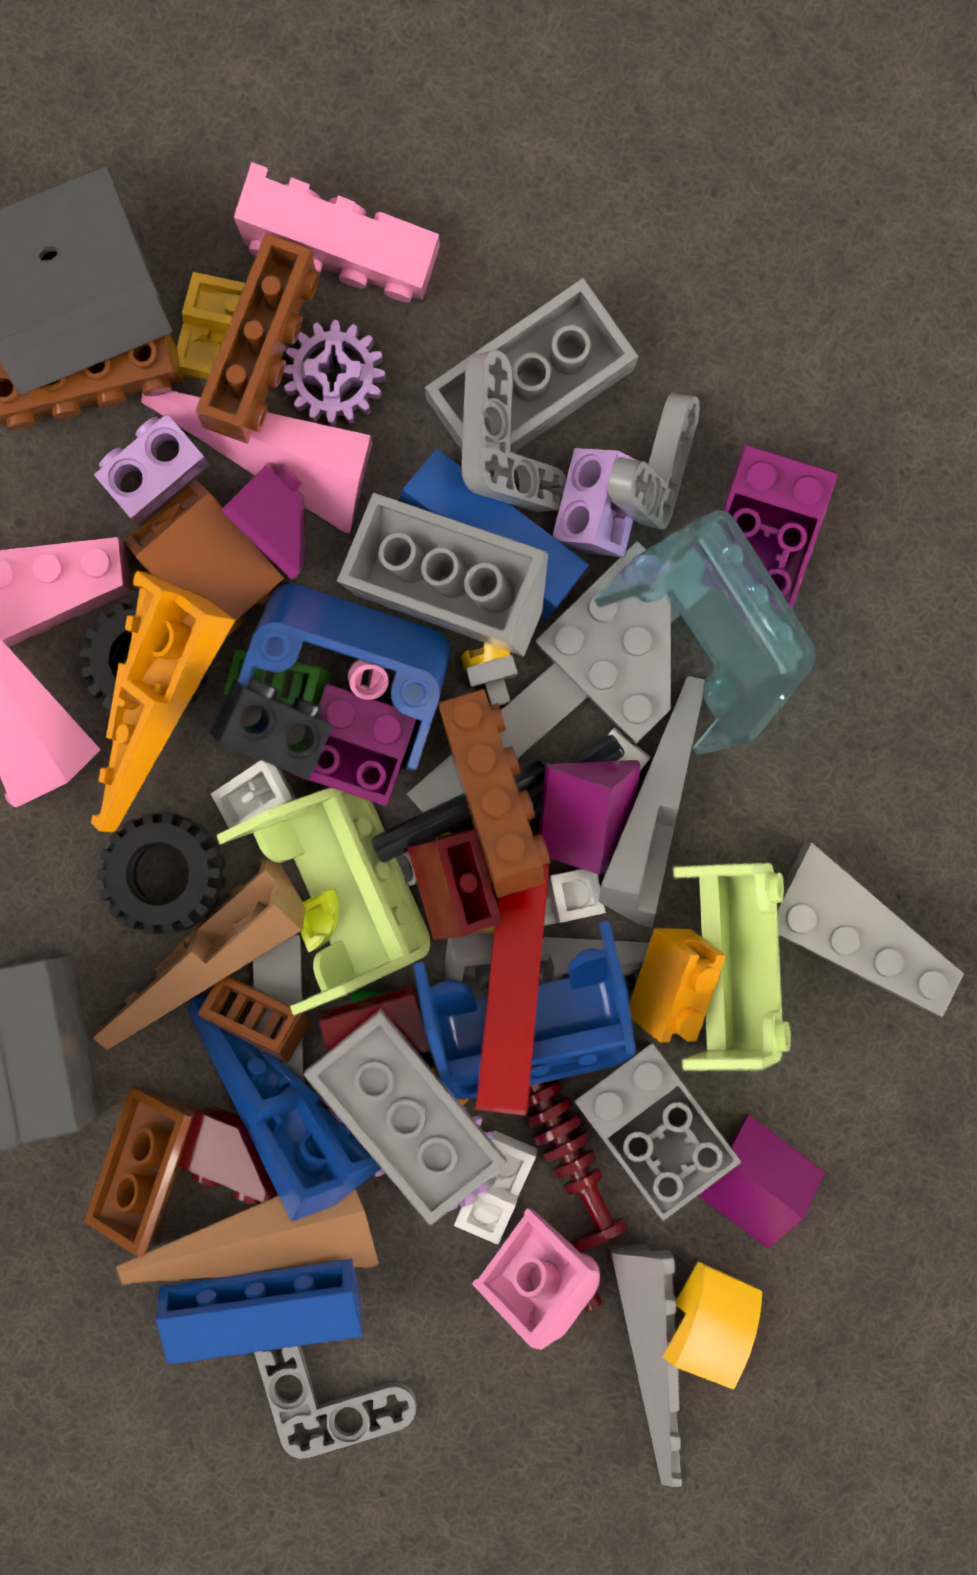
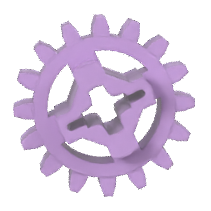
M333 320L330 331L324 332L317 322L313 324L315 333L313 337L309 338L305 334L299 333L298 340L301 345L299 350L295 348H287L286 350L287 357L294 363L293 365H285L283 376L294 380L284 386L288 396L299 394L294 402L295 409L301 412L310 407L309 417L314 423L323 414L327 415L331 427H335L338 416L342 415L345 416L349 424H353V412L359 409L368 415L371 410L367 399L370 397L380 400L382 397L381 390L374 385V383L386 381L385 371L374 368L383 362L381 351L369 353L374 345L373 338L368 335L358 340L359 331L357 325L352 324L345 333L341 332L338 320ZM325 346V349L315 359H308L316 350ZM344 346L355 351L361 357L364 364H360V361H351L345 354ZM336 355L341 374H338L337 381L334 382V390L332 391L325 373L330 372L331 365H334V356ZM304 383L317 386L323 392L324 400L320 401L313 397L305 388ZM353 387H361L352 398L343 402V396Z

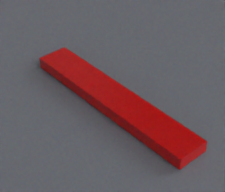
M531 831L533 836L538 835V831ZM550 862L542 864L544 884L509 894L496 900L502 923L495 925L493 930L475 1107L477 1110L524 1116L527 1112Z

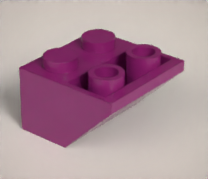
M326 684L319 704L323 708L320 716L332 724L333 727L309 780L387 807L404 766L419 720L401 714L394 706L373 699L364 700L358 698L353 692Z

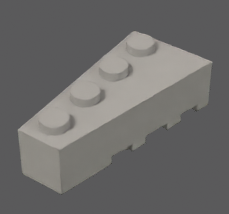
M812 842L803 843L783 883V901L777 903L778 936L931 1014L943 1017L964 973Z

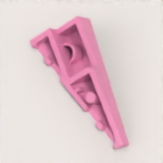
M142 391L141 402L162 416L168 413L181 429L203 441L212 449L254 476L269 462L276 469L281 464L286 466L302 483L297 490L304 495V508L335 526L341 532L351 534L361 495V486L373 444L371 435L267 413L261 431H253L249 443L246 444L202 427L195 412L201 397L174 391L158 396H145Z
M0 639V778L7 792L4 794L6 801L16 808L68 783L101 749Z

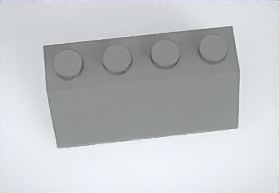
M373 493L337 582L355 596L524 657L542 613L548 554L537 548Z

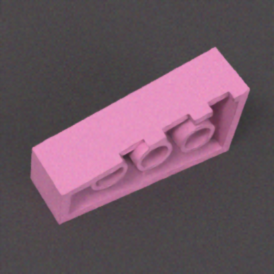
M251 162L234 215L243 243L249 246L248 251L251 254L257 256L265 233L311 249L316 272L321 273V270L324 269L340 274L338 279L349 286L364 289L367 283L385 288L384 294L401 302H411L412 297L424 299L440 248L439 234L382 212L375 213L374 219L366 217L365 209L355 204L352 200L337 196L336 198H330L329 202L320 199L317 193L309 189L310 184L291 177L289 184L283 185L265 178L268 168Z

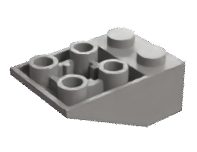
M653 1043L638 1052L629 1061L622 1064L575 1100V1103L662 1221L741 1163L737 1155Z

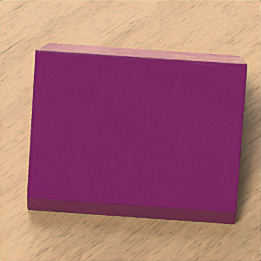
M638 760L546 764L538 835L541 834L544 839L549 858L598 875L602 874L609 867L636 802L641 767Z
M748 1114L727 1142L741 1163L698 1196L769 1249L804 1219L825 1172Z

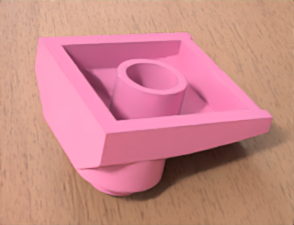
M527 1208L523 1213L524 1217L478 1279L476 1278L472 1285L531 1348L542 1350L553 1341L561 1338L582 1312L598 1289L600 1271L592 1257L578 1252L533 1209Z

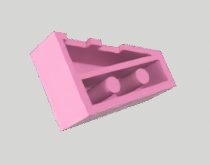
M118 537L0 550V639L9 648L30 637L42 634L69 619L81 616L131 593L127 545Z

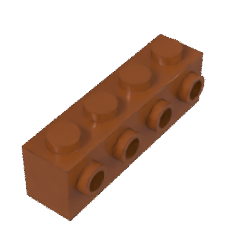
M265 233L195 410L204 429L246 444L249 443L253 431H261L268 413V404L264 403L270 387H278L285 370L286 362L281 358L287 343L294 344L301 330L303 317L299 316V312L305 299L312 300L319 283L320 273L316 272L311 249Z
M173 332L22 395L18 393L0 362V425L3 427L7 426V429L10 431H19L35 426V419L52 416L54 419L72 418L81 414L80 408L98 404L100 408L119 406L126 402V396L142 393V391L145 396H158L172 390L171 385L184 382Z
M484 689L438 703L442 727L497 898L544 884L542 864L549 863L550 860L542 835L533 836L528 823L529 819L535 818L527 790L518 792L513 776L520 774L514 749L512 746L503 748L499 733L506 731L499 704L489 705Z

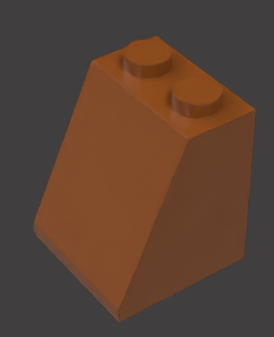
M194 478L125 538L124 541L151 575L208 599L235 619L227 634L228 636L242 624L243 618L241 616L254 604L262 606L267 603L269 596L284 577L258 547L221 512L223 507Z

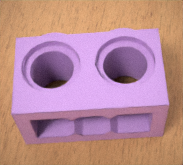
M168 413L161 419L153 417L146 421L136 431L137 439L124 450L118 447L109 452L99 463L101 469L94 474L137 525L210 465ZM167 441L179 443V452L173 460L168 462L157 460V450L161 444ZM132 471L142 473V484L136 491L130 493L121 491V480L127 473Z
M574 448L552 537L564 546L577 552L624 557L633 519L610 499L608 486L610 473L615 461L619 457L633 458L617 450Z

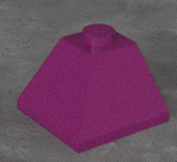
M269 462L221 512L293 580L305 565L304 495L297 490L302 483L283 464L276 469Z

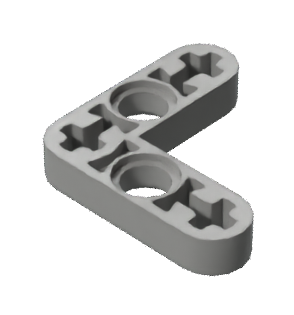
M496 350L471 356L465 370L461 466L462 477L466 486L475 494L534 512L559 510L567 480L563 471L557 467L510 452L513 377L509 360L505 354ZM485 411L490 419V433L487 432L484 424ZM514 470L517 471L519 477V491H517L514 483ZM488 471H494V477H491ZM539 484H541L544 489L539 490Z
M673 392L668 396L663 408L649 464L644 461L619 457L612 467L608 486L609 497L639 525L664 530L671 521L699 418V400L695 396Z
M301 1345L282 1348L284 1361L286 1362L294 1357L296 1364L282 1365L273 1372H270L268 1365H276L278 1361L275 1350L254 1352L280 1442L284 1450L292 1457L298 1459L310 1458L389 1434L407 1427L414 1419L417 1407L416 1397L413 1391L405 1384L399 1382L387 1383L318 1405ZM284 1375L296 1376L302 1383L303 1392L294 1400L283 1399L276 1391V1381ZM395 1394L398 1401H407L408 1405L403 1407L400 1418H394L391 1411L377 1414L376 1421L379 1425L373 1427L370 1425V1410L365 1401L373 1400V1410L386 1406L389 1395ZM351 1407L359 1411L363 1419L361 1427L354 1432L342 1431L337 1426L335 1420L339 1410ZM319 1415H327V1430L333 1439L325 1440V1430L311 1435L308 1446H303L300 1439H291L290 1435L295 1433L297 1423H303L305 1429L310 1430L321 1426L322 1420Z

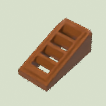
M229 976L213 985L197 1014L209 1023L285 1062H289L310 1023L304 1012L293 1015L290 1008L291 1005ZM231 992H234L238 995L226 1017L219 1014ZM248 1002H253L254 1005L243 1025L237 1023ZM266 1010L272 1012L261 1033L256 1032L255 1030ZM284 1019H285L286 1021H285L283 1027L281 1028V1030H280V1032H279L277 1038H276L275 1040H273L274 1037H275V1035H276V1033L278 1032V1030H279V1028H280L282 1022H283Z

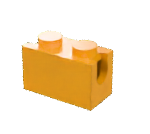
M655 928L629 1003L631 1019L660 1043L670 1042L672 1034L680 1035L687 1042L697 1041L726 955L691 929Z

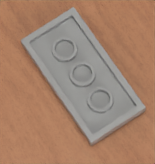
M382 1009L304 1072V1076L430 1226L507 1164L506 1157Z

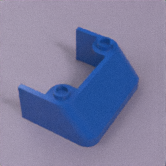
M284 584L277 587L269 596L238 681L249 685L251 678H254L257 668L274 673L289 669L298 659L303 641L396 671L391 687L392 703L401 714L419 720L404 767L406 771L412 773L416 771L439 701L451 656V648L447 638L435 629L301 585Z
M609 921L599 923L604 949L591 948L581 951L568 965L569 978L538 985L529 1085L615 1067L626 1063L635 1055L636 1049L627 991ZM415 963L414 970L425 1030L440 1079L456 1099L477 1097L487 996L474 998L473 991L468 985L455 980L442 981L431 987L424 963Z

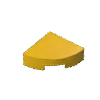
M487 643L484 644L483 648L473 651L467 650L461 656L464 672L466 673V668L510 656V653L507 650Z

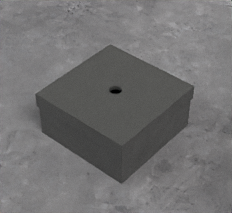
M107 166L0 209V362L20 395L173 332Z
M71 955L22 965L15 963L0 966V1150L19 1147L25 1142L78 1132L101 1114Z

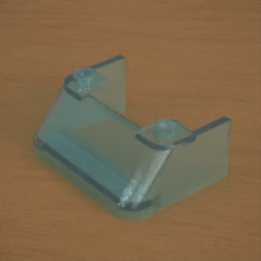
M716 510L698 517L634 557L594 599L600 608L634 596L643 602L650 603L660 600L668 594L715 666L705 679L703 693L705 702L716 720L693 746V750L697 755L753 743L811 672L815 663V649L810 637L737 522L729 513Z

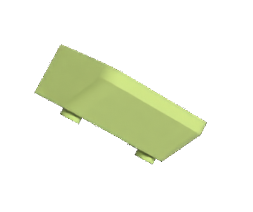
M328 788L265 810L216 835L219 843L223 844L253 833L261 851L270 860L281 863L294 858L311 898L333 888L337 892L339 920L332 937L329 939L331 946L320 950L313 962L314 975L321 992L290 1006L293 1015L343 996L420 960L427 955L430 949L428 929L412 892L405 883V876L399 862H397L396 858L387 862H381L373 849L371 839L373 836L385 831L373 802L334 788Z
M770 863L674 867V877H699L702 938L726 955L706 1012L707 1050L683 1059V1070L764 1069L779 1062L782 1052H788L791 1043L789 1023L782 1022L777 903L783 901L784 895L781 873H774Z

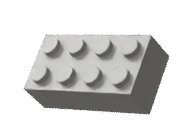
M582 278L425 386L426 400L462 450L465 370L467 362L475 354L493 350L502 352L509 360L512 368L510 452L515 453L634 371L638 355L584 278ZM485 411L484 424L487 432L490 433V419Z

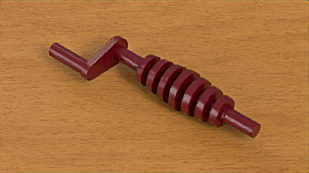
M554 1081L548 1085L545 1082L529 1085L527 1108L535 1105L537 1111L525 1118L529 1128L544 1123L546 1127L535 1133L532 1138L536 1146L553 1141L554 1146L543 1151L542 1155L547 1162L559 1158L562 1159L563 1163L557 1165L552 1170L557 1178L570 1175L572 1180L565 1183L563 1187L569 1195L574 1193L577 1196L580 1195L596 1227L595 1230L569 1242L578 1252H582L612 1239L628 1227L623 1218L613 1220L597 1188V1182L603 1178L600 1168L592 1170L587 1168L589 1164L596 1160L593 1149L581 1154L578 1150L590 1141L587 1131H582L574 1136L570 1134V1131L583 1123L580 1114L576 1113L563 1119L561 1114L573 1107V1103L569 1097L562 1098L556 1102L552 1098V1096L563 1090L559 1082ZM597 1291L584 1307L586 1312L599 1307L603 1303Z

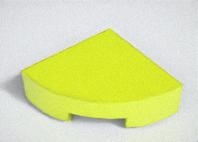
M335 888L326 890L303 902L306 911L300 934L308 952L315 951L326 944L337 927L339 900Z

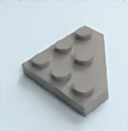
M638 541L625 552L624 557H620L535 641V644L634 744L671 710V574Z

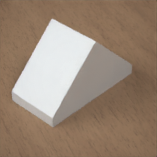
M262 760L211 793L229 829L265 810L297 799L281 768Z

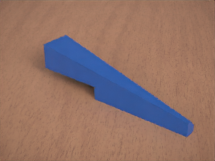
M206 994L191 999L188 1012L291 1222L333 1207L382 1169L344 1122L340 1123L320 1105L321 1097L281 1061L266 1052L262 1053L255 1046L200 1018L197 1014L207 998Z

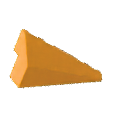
M140 571L136 572L133 585L140 588L135 615L127 616L125 630L132 632L128 659L126 663H119L106 734V738L113 740L109 767L100 769L98 782L105 784L100 814L92 815L91 824L103 832H116L235 622V619L208 599Z

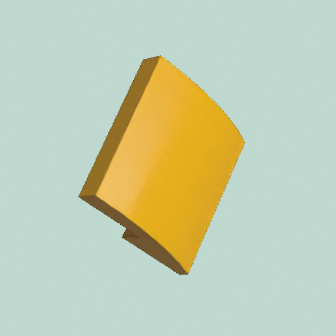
M196 272L192 273L182 310L183 326L177 344L179 363L183 375L208 380L246 283Z
M698 1261L676 1300V1306L687 1314L662 1357L674 1367L734 1390L743 1373L755 1341L762 1306V1291L749 1283Z

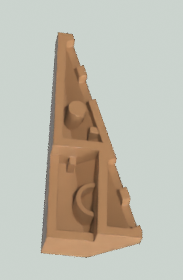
M264 855L259 860L261 862L259 872L244 886L238 882L229 891L231 897L211 915L199 922L155 968L157 979L140 994L133 991L124 1000L126 1006L103 1026L100 1025L95 1030L93 1039L103 1048L109 1050L302 931L306 907L281 863L274 862Z
M355 1189L333 1207L291 1222L280 1197L277 1196L148 1252L144 1257H137L116 1266V1271L122 1286L141 1282L164 1281L167 1283L179 1282L184 1279H215L347 1259L353 1260L354 1268L363 1267L364 1269L378 1266L379 1262L365 1210Z

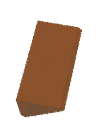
M131 1086L84 1222L133 1255L144 1257L155 1245L181 1167H178V1163L195 1111L201 1109Z

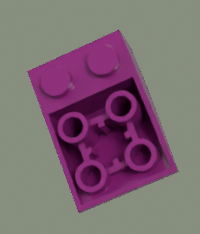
M744 442L724 501L700 583L791 612L838 473L832 469Z

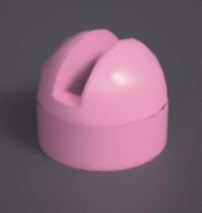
M358 659L352 664L348 673L351 690L358 698L364 700L376 699L388 687V675L382 666ZM369 669L367 686L361 685L363 671Z

